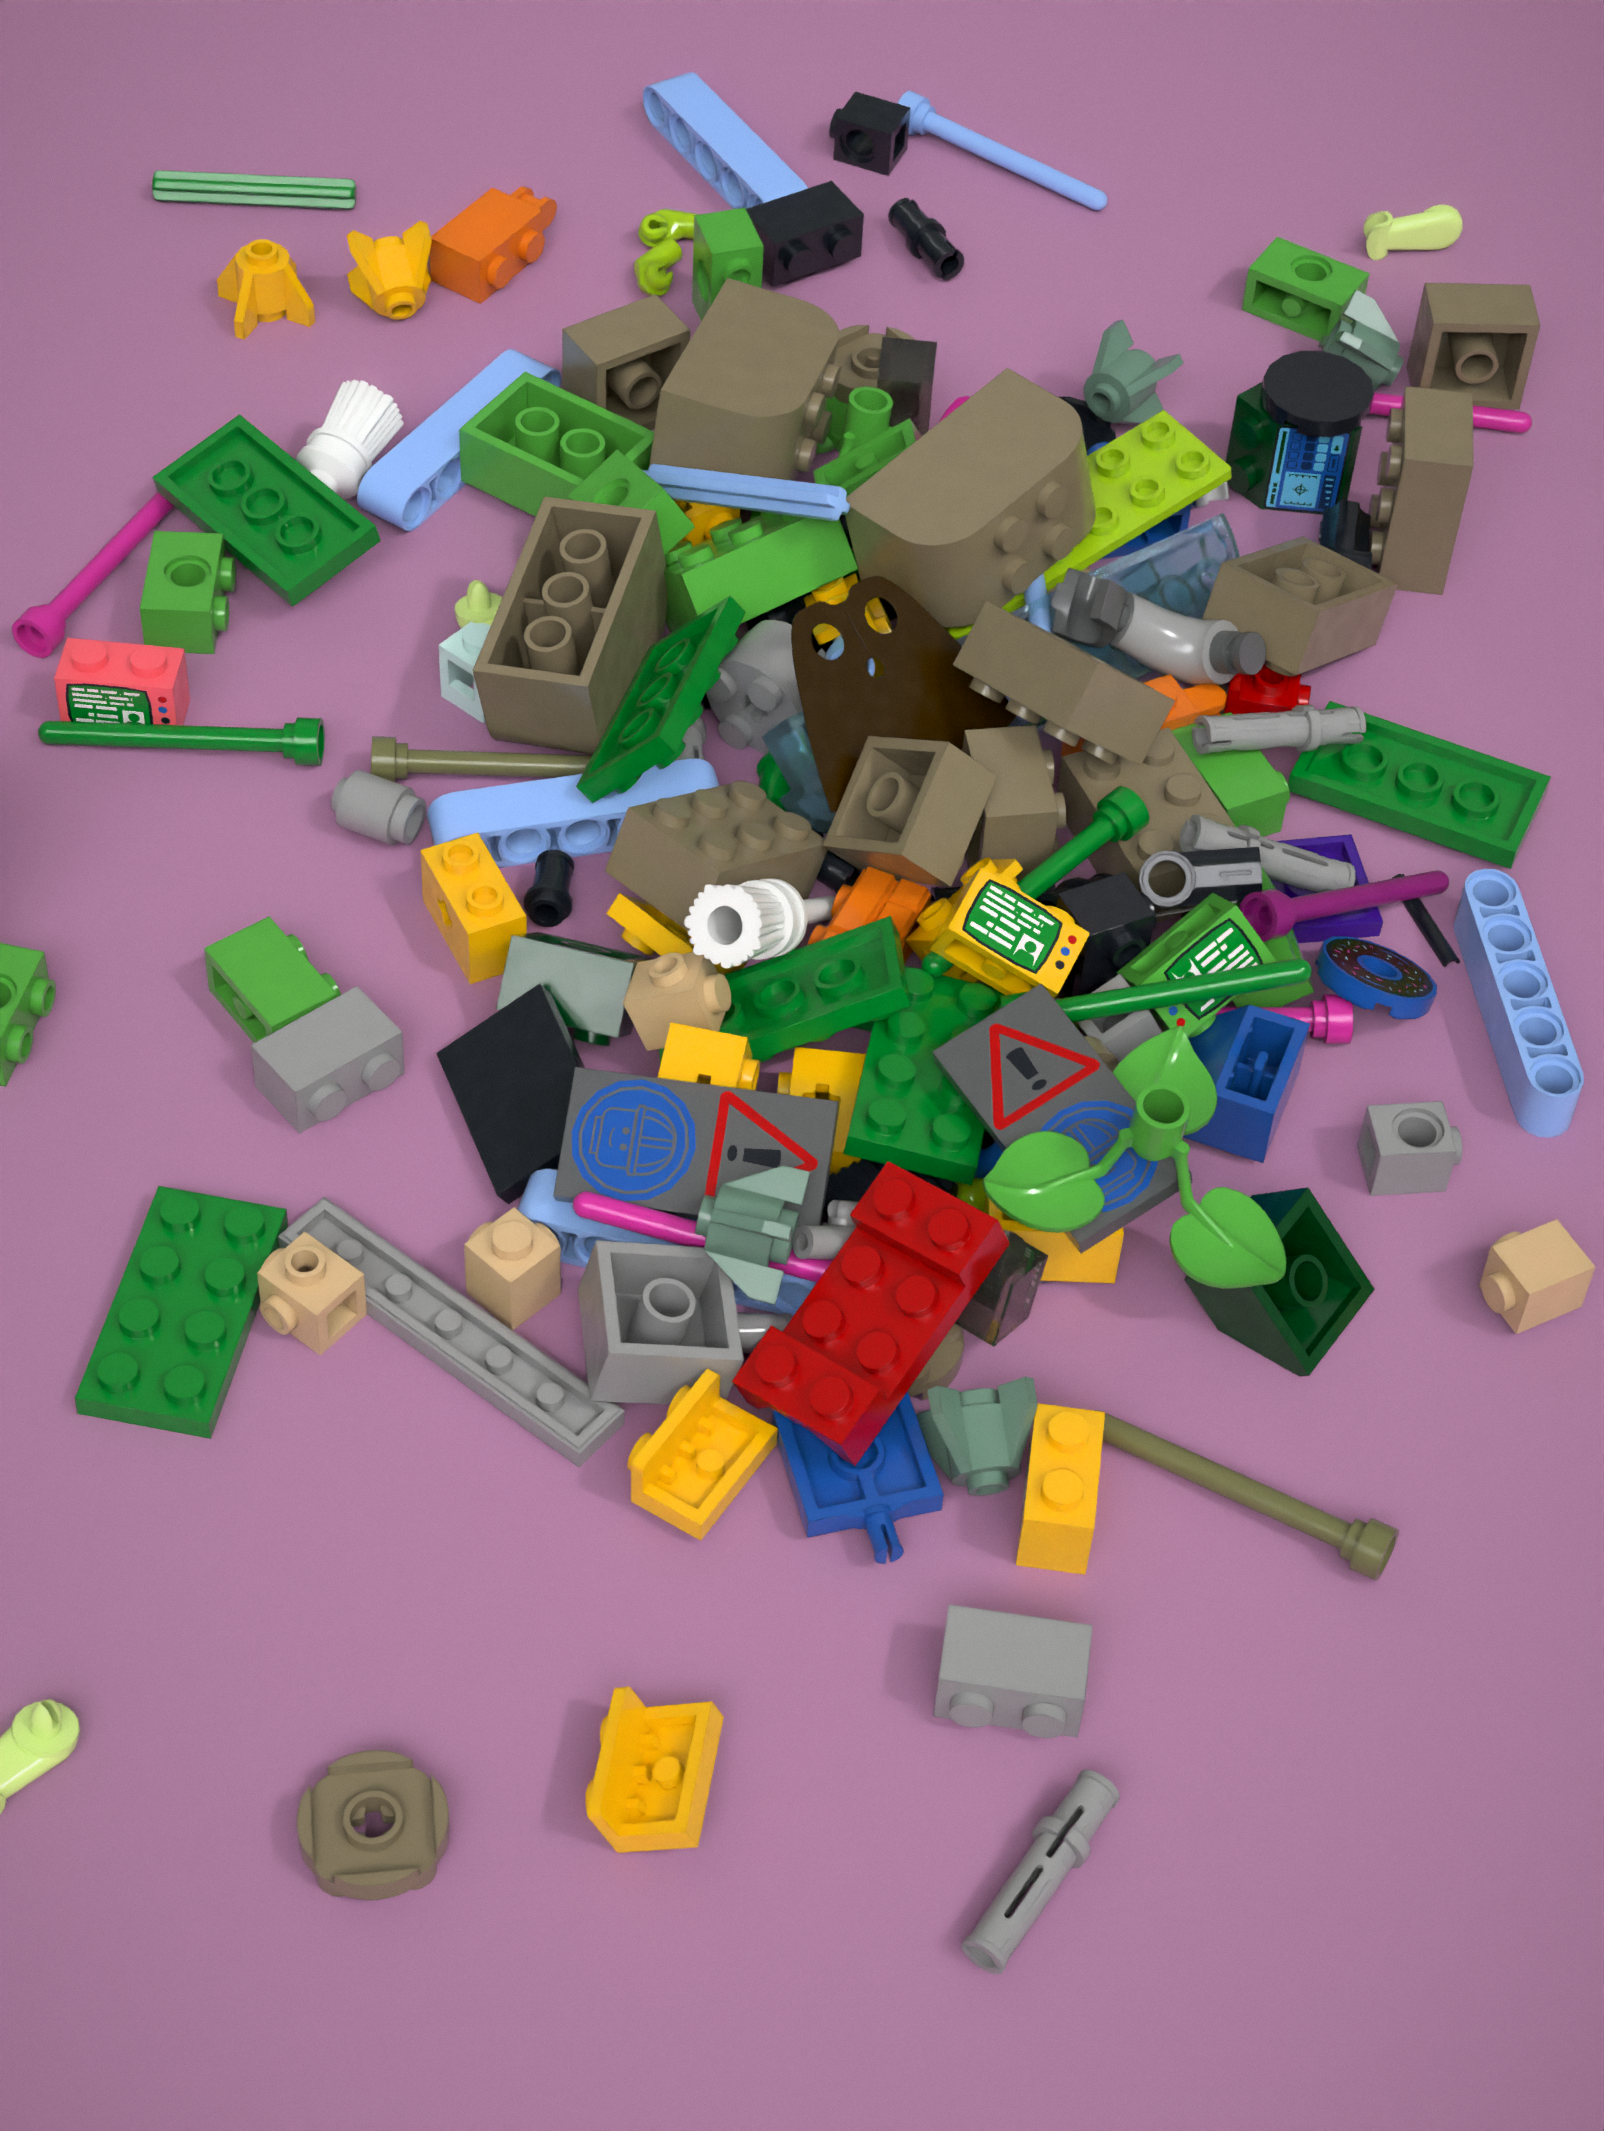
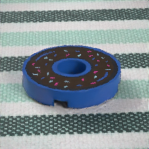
M1333 936L1323 941L1315 959V965L1317 964V967H1319L1317 974L1323 984L1334 993L1365 1010L1367 1008L1374 1010L1376 1003L1392 1007L1389 1016L1395 1019H1417L1429 1012L1437 995L1436 983L1419 965L1396 951L1371 941L1350 936Z

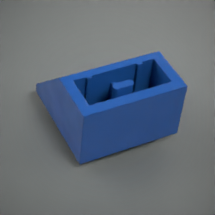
M1249 1004L1216 1015L1215 1021L1207 1030L1195 1037L1188 1038L1194 1052L1210 1073L1215 1084L1217 1106L1213 1117L1207 1125L1197 1132L1184 1135L1183 1138L1264 1163L1300 1071L1310 1023Z

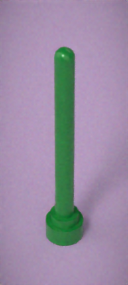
M297 717L295 723H285L283 729L46 721L38 729L40 740L50 745L283 752L284 758L294 759L296 765L321 766L325 750V728L322 718Z
M1118 786L1097 803V811L1093 814V822L1017 882L1021 891L1036 900L1108 841H1128L1149 824L1150 820L1148 809L1142 799L1134 791L1124 786ZM933 951L929 952L921 963L922 970L928 972L933 978L940 977L954 966L953 963Z
M1296 958L1055 999V1001L1074 1023L1302 984L1311 977L1312 968L1306 960ZM1026 992L1001 996V1008Z

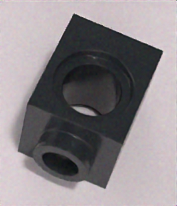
M855 91L843 109L838 108L835 111L830 123L829 135L830 138L835 139L833 160L889 176L907 150L911 107Z

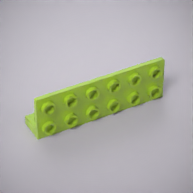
M1162 410L1088 455L1096 507L1095 522L1088 535L1065 558L1058 560L1044 572L1047 591L1056 587L1057 583L1064 582L1068 568L1082 571L1230 480L1232 477L1231 467L1165 410ZM1024 593L1016 595L1002 609L1013 613L1025 606ZM974 624L943 628L961 645L965 642Z

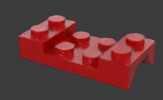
M887 1161L850 1214L851 1219L856 1225L855 1230L783 1331H780L771 1325L732 1380L748 1404L757 1409L772 1408L814 1433L840 1457L854 1466L857 1465L1010 1244L998 1219Z

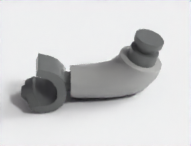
M1068 568L1064 582L1057 583L1051 603V608L1055 611L1052 632L1067 641L1093 648H1103L1107 644H1111L1142 665L1165 676L1171 674L1174 679L1191 685L1224 684L1230 682L1238 673L1254 675L1262 669L1265 662L1266 647L1259 633L1238 632V629L1230 621L1219 619L1202 620L1183 616L1164 609L1133 593H1127L1122 586L1112 580L1097 578L1072 568Z

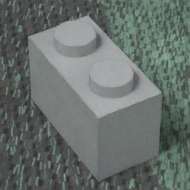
M358 986L251 1045L255 1087L299 1134L321 1121H328L334 1118L345 1107L373 1091L385 1089L396 1078L405 1074L402 1031Z
M949 1604L933 1717L952 1719L959 1725L973 1728L994 1725L1022 1729L1030 1735L1040 1738H1054L1060 1735L1078 1738L1086 1697L1093 1625Z

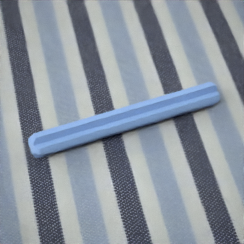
M651 464L648 471L642 470L664 488L675 501L834 522L839 520L841 514L846 515L850 510V504L846 502L847 491L839 486Z

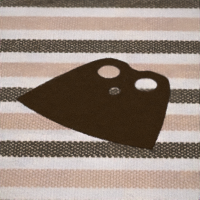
M868 577L851 586L845 601L837 605L818 601L800 610L793 619L791 644L796 680L809 742L831 813L837 812L868 736L950 742L962 751L964 730L1008 727L1017 716L1006 709L1009 701L1005 696L1002 702L998 703L969 687L974 677L953 665L962 646L914 598L884 577ZM871 599H885L895 609L897 624L891 633H879L872 629L867 622L865 607ZM823 623L832 625L841 634L844 641V650L838 659H824L813 648L811 634L817 625ZM870 658H877L883 663L885 670L882 677H873L868 672L867 661Z

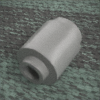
M362 770L354 771L349 778H342L335 787L331 800V808L336 812V821L340 827L389 845H395L398 842L407 845L411 844L418 836L426 814L425 800L415 796L412 788Z

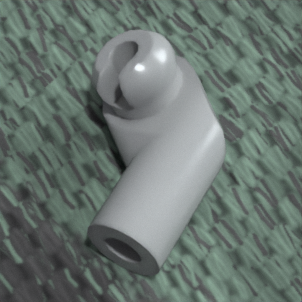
M832 1200L827 1206L828 1222H823L822 1226L801 1225L796 1228L792 1238V1247L797 1258L833 1260L856 1228L850 1214L858 1202Z

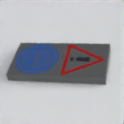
M1042 983L932 1051L935 1064L1003 1152L1014 1141L1035 1132L1053 1131L1078 1141L1087 1151L1090 1160L1089 1167L1098 1164L1114 1145L1120 1130L1129 1128L1136 1104L1135 1100ZM1132 1147L1127 1148L1108 1173L1095 1180L1105 1197L1104 1207L1100 1215L1084 1227L1064 1233L1077 1250L1083 1253L1179 1191L1175 1159L1170 1156L1160 1161H1149L1140 1157ZM1189 1170L1190 1180H1191V1183H1192V1174H1191V1171Z
M575 1067L553 1196L556 1201L573 1203L577 1194L588 1191L675 1216L697 1220L704 1196L717 1197L722 1184L785 1165L811 1173L802 1206L785 1202V1208L800 1212L798 1227L801 1225H822L839 1114V1102Z

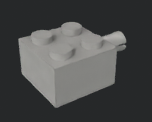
M596 1240L578 1286L590 1401L670 1405L676 1393L684 1385L692 1387L706 1369H710L720 1375V1397L726 1400L733 1386L732 1380L744 1361L743 1353H752L771 1325L783 1331L793 1316L788 1313L776 1315L737 1312L733 1281L705 1252V1247Z

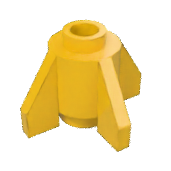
M421 220L402 233L403 239L396 236H388L373 241L371 237L356 230L348 233L346 236L350 253L358 264L357 267L347 273L351 292L375 312L385 317L401 320L414 315L425 303L426 293L431 281L427 266L432 243L428 223Z
M258 239L241 247L217 278L218 297L237 303L234 316L235 337L245 340L258 326V321H277L283 318L286 313L287 320L307 327H311L315 323L314 304L297 278L295 262L289 256L287 249L280 244L267 239Z

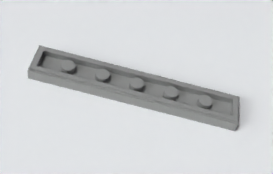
M323 1197L278 1236L279 1248H286L303 1232H306L364 1273L367 1314L577 1467H580L624 1425L625 1411L613 1402L590 1401L587 1383L327 1198Z

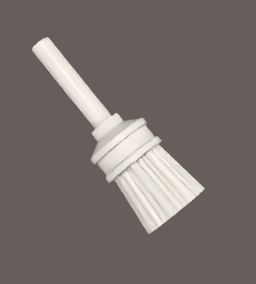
M352 380L351 382H342L322 428H317L310 434L307 439V446L300 450L296 461L341 498L349 499L354 497L358 492L364 475L372 467V461L404 425V422L401 420L402 415L399 413L400 410L397 408L398 405L393 403V397L384 394L373 385L369 386L365 381Z
M775 878L752 880L740 885L726 884L721 886L708 884L705 885L704 892H699L698 898L694 899V906L689 907L691 915L686 916L684 925L690 928L688 934L692 936L690 943L695 944L693 952L696 955L704 954V958L710 959L711 963H721L723 968H730L750 959L762 960L778 957L794 950L803 939L807 924L832 920L831 911L835 897L823 896L803 900L793 886Z

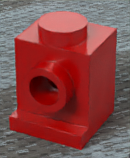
M1264 663L1262 669L1257 674L1244 675L1238 673L1228 683L1224 714L1229 712L1232 714L1292 711L1296 705H1309L1311 686L1300 684L1301 674L1285 676L1272 671Z

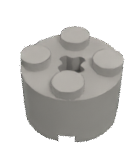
M765 620L755 625L722 659L718 667L721 676L716 684L706 692L710 706L720 721L718 732L721 738L732 748L742 750L749 746L764 755L776 748L787 749L794 753L808 739L793 664L791 624L778 620ZM821 649L818 655L825 659L826 652Z

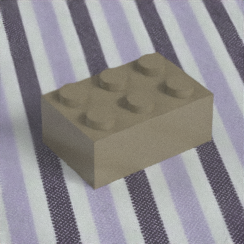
M1405 386L1400 409L1391 408L1389 412L1386 442H1392L1393 444H1390L1388 452H1381L1377 485H1381L1383 488L1380 489L1379 495L1372 494L1368 513L1371 515L1370 527L1377 528V531H1371L1368 552H1372V564L1376 565V573L1398 583L1396 590L1443 595L1474 467L1473 393Z
M1302 536L1222 562L1202 620H1226L1232 622L1238 629V632L1259 633L1266 647L1265 665L1276 673L1285 676H1297L1374 646L1398 583Z
M988 601L985 602L953 663L954 666L974 677L969 685L974 691L998 703L1002 702L1005 695L1008 696L1010 700L1006 706L1007 710L1038 725L1041 717L1046 718L1047 721L1043 731L1074 747L1077 745L1080 737L1086 739L1081 747L1083 750L1112 765L1118 755L1141 765L1175 702L1170 697L1070 642Z
M1165 728L1158 732L1141 765L1118 755L1112 765L1085 750L1062 756L1057 792L1063 793L1066 806V824L1074 837L1093 822V814L1097 811V803L1118 786H1124L1134 791L1146 805L1150 820L1144 829L1128 841H1108L1088 857L1097 874L1108 873L1116 875L1125 872L1139 893H1141L1138 885L1140 869L1149 857L1154 853L1165 850L1183 852L1179 845L1180 834L1186 820H1191V815L1197 814L1214 820L1217 823L1236 827L1170 728ZM1167 863L1160 864L1152 869L1148 879L1153 892L1167 898L1180 893L1185 883L1181 870L1175 865ZM1193 906L1177 907L1169 910L1157 909L1155 907L1154 909L1155 913H1159ZM1184 912L1157 916L1156 923L1182 916Z
M734 781L726 785L699 789L692 793L661 798L657 801L628 807L605 872L689 931L690 928L684 925L686 916L691 915L689 907L694 906V899L698 898L699 892H704L705 885L708 884L721 886L726 884L740 885L747 881L775 878L793 886L803 900L808 899L828 849L822 846L825 839L811 830L812 826L808 820L795 813L785 812L766 798L765 791L759 786L746 781Z

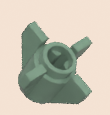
M1354 290L1342 314L1353 320V322L1349 324L1340 319L1329 336L1322 337L1318 347L1322 348L1324 352L1345 357L1360 366L1372 380L1373 391H1376L1381 384L1389 387L1393 383L1402 367L1404 358L1398 355L1400 343L1375 299Z
M1124 320L1115 321L1104 330L1092 375L1086 380L1083 388L1084 398L1091 411L1102 420L1138 426L1164 410L1155 392L1157 381L1173 373L1184 362L1180 353L1160 358L1155 362L1153 357L1143 350H1127L1134 342Z
M783 1165L722 1184L717 1197L704 1196L697 1219L695 1234L706 1237L705 1252L750 1299L776 1305L784 1271L770 1268L769 1264L772 1261L787 1265L793 1248L792 1238L798 1227L800 1212L786 1209L785 1202L802 1206L811 1175L808 1171Z
M1025 1376L997 1386L998 1390L980 1388L959 1392V1390L942 1386L927 1389L930 1410L918 1413L916 1416L928 1451L951 1482L957 1486L967 1487L969 1495L987 1496L1001 1493L1009 1489L1008 1480L1020 1475L1022 1471L1020 1462L1038 1406L1033 1378Z

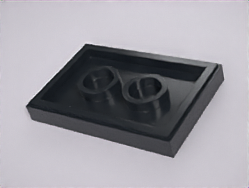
M539 983L436 1053L495 1192L507 1204L523 1195L529 1178L534 1172L542 1169L558 1170L575 1067L585 1068L551 993Z

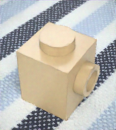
M694 952L686 954L668 953L657 959L637 962L622 1003L646 1050L651 1051L665 1048L670 1022L719 1032L725 1012L731 1006V991L726 977L722 973H717L714 964L711 963L710 959L704 958V954L696 955Z
M515 1207L496 1221L482 1224L464 1244L466 1293L497 1320L513 1331L561 1294V1247L557 1238L544 1224H534Z
M1558 1219L1522 1234L1517 1231L1511 1232L1498 1239L1488 1252L1487 1262L1479 1287L1490 1309L1495 1313L1501 1314L1512 1330L1518 1334L1582 1307L1595 1265Z
M303 1232L286 1248H279L271 1253L257 1272L261 1302L260 1312L265 1321L282 1335L290 1333L320 1356L367 1315L364 1273L306 1232Z

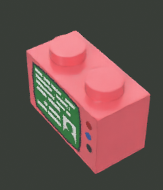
M78 638L66 639L54 677L61 721L160 725L184 724L190 703L184 648Z

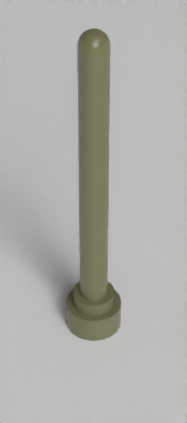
M372 736L371 774L393 782L396 779H407L408 773L556 778L583 774L592 755L408 749V743H396V737Z
M1105 1413L1103 1442L1341 1549L1340 1557L1350 1561V1569L1375 1581L1382 1575L1397 1542L1398 1529L1374 1518H1371L1368 1523L1355 1519L1351 1524Z

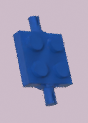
M908 1391L856 1466L845 1461L814 1433L772 1409L771 1425L778 1428L777 1444L807 1538L852 1528L866 1529L875 1561L886 1564L887 1552L890 1562L898 1560L904 1553L893 1522L901 1518L942 1510L944 1494Z

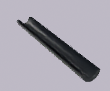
M1398 874V875L1394 876L1393 878L1403 877V876H1405V875H1404V874ZM1420 898L1402 901L1442 966L1446 967L1451 961H1456L1457 964L1460 963L1457 955Z

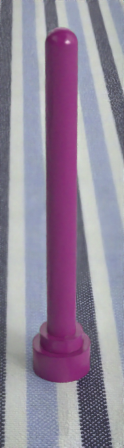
M1435 870L1290 898L1279 890L1268 889L1245 896L1239 909L1261 940L1265 942L1283 938L1289 933L1296 922L1441 894L1448 889L1449 878L1443 871Z

